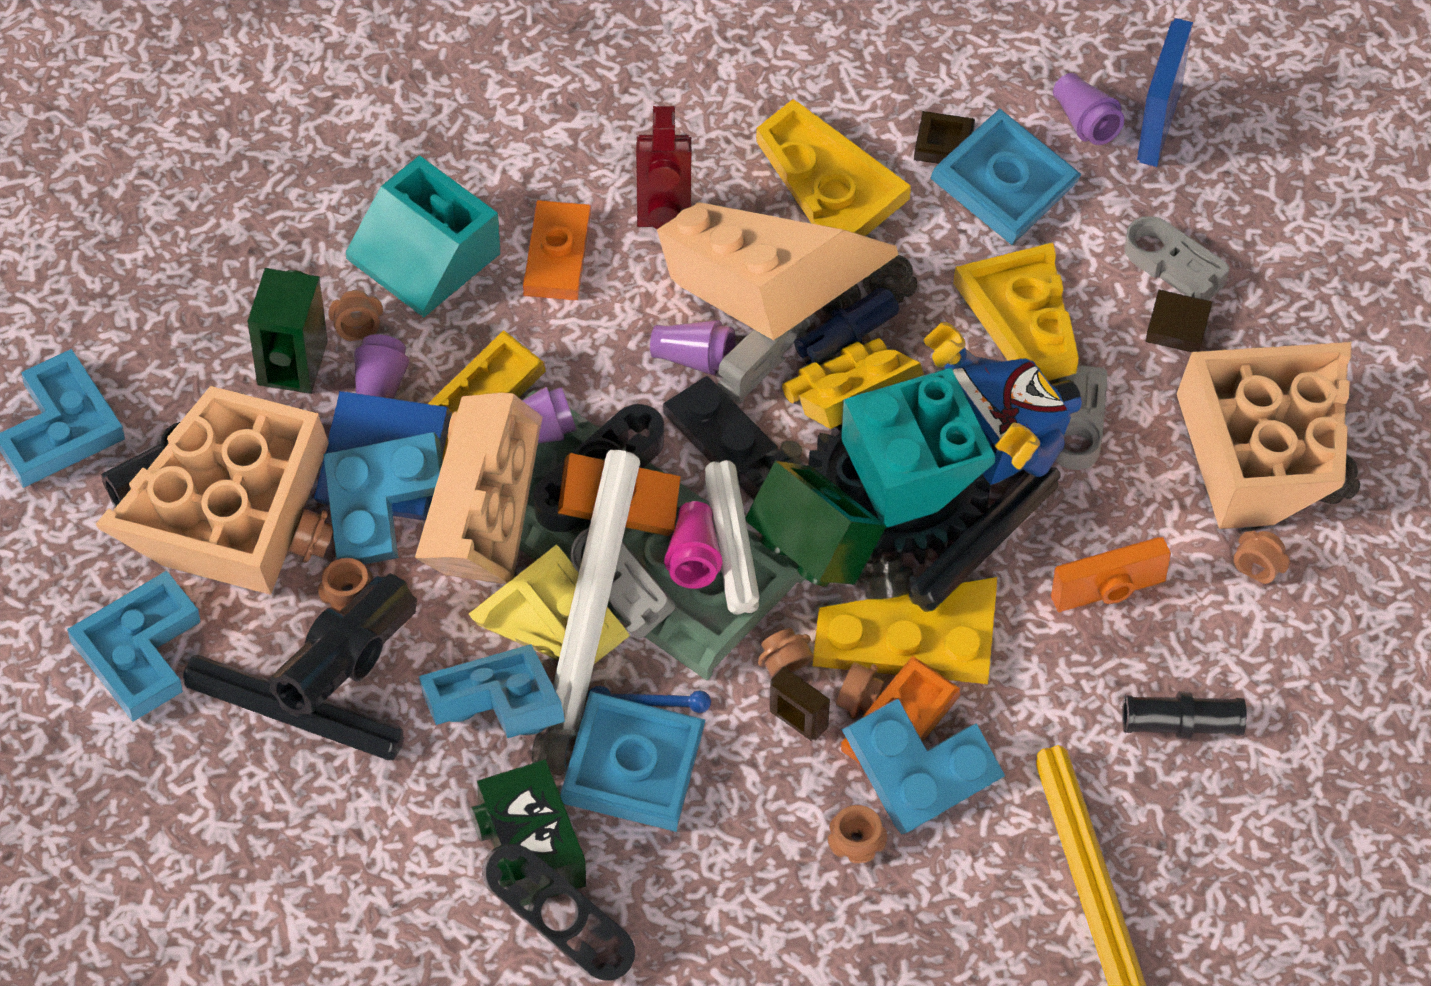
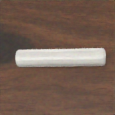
M728 460L720 463L711 462L705 468V481L709 504L713 512V524L723 560L721 572L728 610L736 615L744 612L753 613L759 607L758 600L760 596L736 466Z

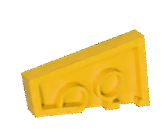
M795 99L789 101L756 128L757 144L811 224L842 229L866 236L910 200L911 185Z
M1053 242L956 266L953 284L1008 361L1024 358L1031 360L1048 381L1077 373L1079 356L1069 312L1065 311L1062 298L1063 284L1061 275L1057 274L1055 266L1056 253Z
M998 577L961 583L935 610L930 612H924L918 605L912 604L909 599L910 592L820 607L813 653V666L850 670L854 662L867 668H871L872 664L878 666L877 673L897 675L913 655L948 680L988 684Z

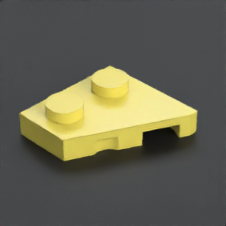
M556 544L471 611L469 615L478 626L521 645L532 644L535 651L559 661L579 573ZM608 607L594 664L630 636Z

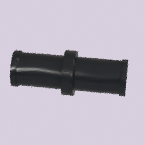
M1178 691L1176 697H1133L1132 695H1125L1123 699L1122 726L1124 733H1176V738L1190 739L1193 733L1244 735L1246 729L1247 710L1244 698H1193L1191 692Z

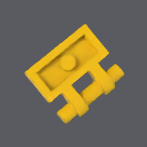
M876 338L864 345L860 342H855L843 348L841 356L822 365L814 362L801 368L798 371L797 377L782 384V389L790 403L793 404L799 400L801 401L804 414L807 417L832 429L843 422L844 399L924 376V372L920 362L896 350H887L885 343L880 338Z

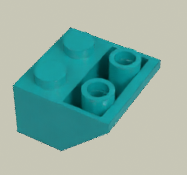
M419 155L380 186L345 252L346 259L424 318L501 254L498 212Z
M952 368L844 399L842 442L879 520L886 525V528L937 513L995 463V454Z

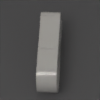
M1145 216L1134 220L1129 225L1124 247L1125 254L1132 263L1155 278L1161 274L1160 278L1182 294L1208 301L1226 285L1229 273L1228 263L1167 221L1154 216ZM1144 236H1152L1162 241L1164 247L1154 252L1145 251L1139 248L1135 241Z
M804 319L774 341L753 329L721 361L718 374L722 378L718 382V387L727 396L741 404L745 397L774 368H777L786 359L782 355L794 344V340L808 333L809 319Z
M1078 365L1076 374L1056 379V383L1066 380L1073 381L1080 391L1082 400L1080 410L1070 414L1071 419L1064 438L1069 435H1079L1086 438L1091 444L1087 451L1081 453L1070 452L1065 448L1062 450L1055 461L1067 469L1081 470L1088 468L1100 456L1108 376L1107 371L1103 368Z
M589 528L576 537L571 547V561L578 573ZM622 540L608 601L629 625L626 630L635 637L642 638L674 611L675 603Z

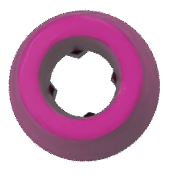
M699 501L687 502L680 507L678 521L664 558V564L670 573L671 579L676 584L685 588L697 589L708 586L715 580L723 565L713 524L712 509L709 505Z

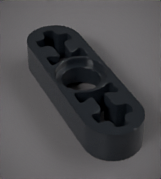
M633 404L626 406L572 453L605 459L606 454L610 450L623 451L622 449L626 446L627 452L633 453L639 458V468H644L663 449V417L656 409L648 405ZM630 429L638 433L629 440L628 431ZM647 429L649 430V436L646 437L640 434V432ZM564 460L542 478L534 489L535 517L542 527L553 532L573 530L586 520L558 514L559 504H556L554 507L550 506L552 498L559 502Z
M503 844L490 851L483 862L482 878L486 888L589 976L599 980L611 981L622 977L629 971L635 958V946L632 938L623 928L527 847L517 844ZM520 856L525 861L520 871L533 884H539L542 874L550 880L548 885L542 887L534 894L528 910L520 904V901L528 897L529 893L514 883H509L504 888L498 883L503 873L497 867V864L502 858L514 861ZM555 894L568 896L575 906L573 922L562 930L550 929L544 923L541 915L544 902ZM589 914L596 919V923L587 929L591 934L603 941H608L614 936L618 941L614 947V952L619 959L614 966L603 962L598 967H595L592 961L597 953L584 940L578 939L574 950L567 944L568 940L577 936L583 930Z

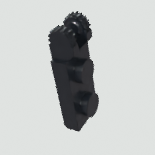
M705 376L663 403V414L710 462L720 463L728 460L736 466L739 486L753 501L765 481L757 471L758 469L765 466L770 471L775 461L794 463L783 450L778 449V446L708 376Z

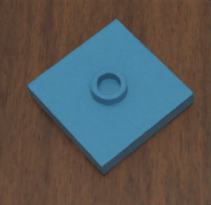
M999 108L934 168L930 179L1013 245L1078 182L1081 173Z
M590 691L560 797L563 804L677 832L704 731L705 719Z

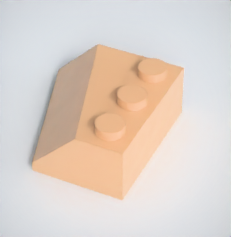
M701 202L682 210L674 219L657 229L671 279L683 289L773 341L899 255L895 245L846 230Z
M1352 342L1191 353L1176 395L1219 529L1275 525L1343 487L1346 473L1348 426L1345 425V415L1350 381L1347 380L1348 363L1351 358Z
M210 386L168 436L169 444L147 470L142 468L129 483L131 490L113 511L108 508L98 520L96 526L99 530L164 567L271 595L329 442L318 413Z
M493 393L462 396L458 412H454L451 416L448 428L449 443L415 556L417 560L444 575L505 585L514 578L543 416L515 394Z

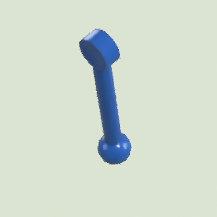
M595 686L590 690L591 692L648 706L690 707L696 713H704L711 706L709 694L701 690L694 691L690 696L611 693L604 686Z

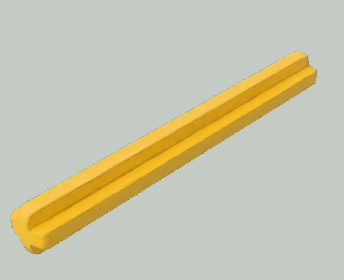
M1061 745L1043 748L1037 753L1036 767L1108 986H1147L1068 750Z

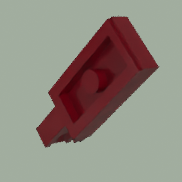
M653 106V135L637 136V227L659 229L674 219L682 210L691 207L692 137H689V135H675V106Z

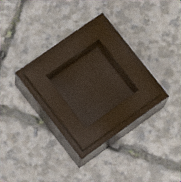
M922 111L914 160L939 164L973 133L975 119Z
M1159 289L1145 342L1187 352H1200L1213 301Z
M783 667L770 681V712L810 741H816L828 728L830 699L786 667Z

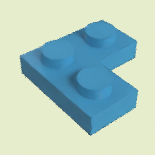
M70 349L21 372L24 386L40 409L41 414L1 432L0 452L24 488L125 440L123 426L73 350Z
M435 432L323 454L337 560L352 558L366 565L399 558L392 503L432 496L434 494L443 463L440 439Z
M165 571L71 626L67 631L72 645L131 721L134 722L183 692L180 678L161 656L157 648L199 624L201 621L198 608L169 572Z
M532 644L419 676L423 697L436 725L449 721H465L476 713L494 709L507 738L518 735H534L542 732L549 726L565 722L561 700Z
M899 699L889 702L842 729L890 819L901 835L910 832L1005 776L977 723L966 727L926 750Z

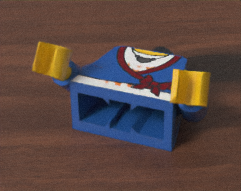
M944 321L941 322L923 341L926 346L934 350L932 359L937 367L952 368L995 454V463L982 473L986 480L992 485L1021 470H1025L1037 477L1047 474L1064 449V434L1071 419L1070 414L1078 412L1081 408V394L1077 385L1071 380L1051 385L1036 364L1026 358L1000 361L974 356L965 348L966 342L962 334L952 324Z

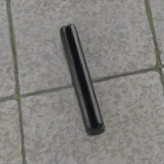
M1051 467L1047 474L1041 477L1025 472L911 584L909 599L912 604L918 605L924 612L935 610L1058 488V480L1061 477L1059 470L1056 467Z
M201 655L192 656L183 673L184 685L197 692L385 760H394L402 748L404 741L403 729L399 726L326 700L310 715L304 713L295 717L280 707L277 698L269 691L270 680Z

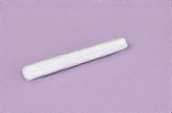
M610 450L605 458L553 687L562 703L565 722L549 726L546 730L560 736L574 737L579 731L640 465L639 458L627 451Z

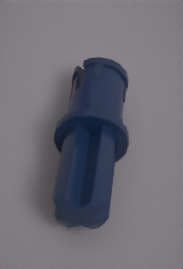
M877 288L845 310L840 307L834 309L831 313L832 318L804 336L794 340L797 353L802 359L807 356L810 357V360L806 362L808 365L814 362L820 365L841 352L843 348L855 342L862 344L863 336L898 314L900 308L895 300V296L889 289Z

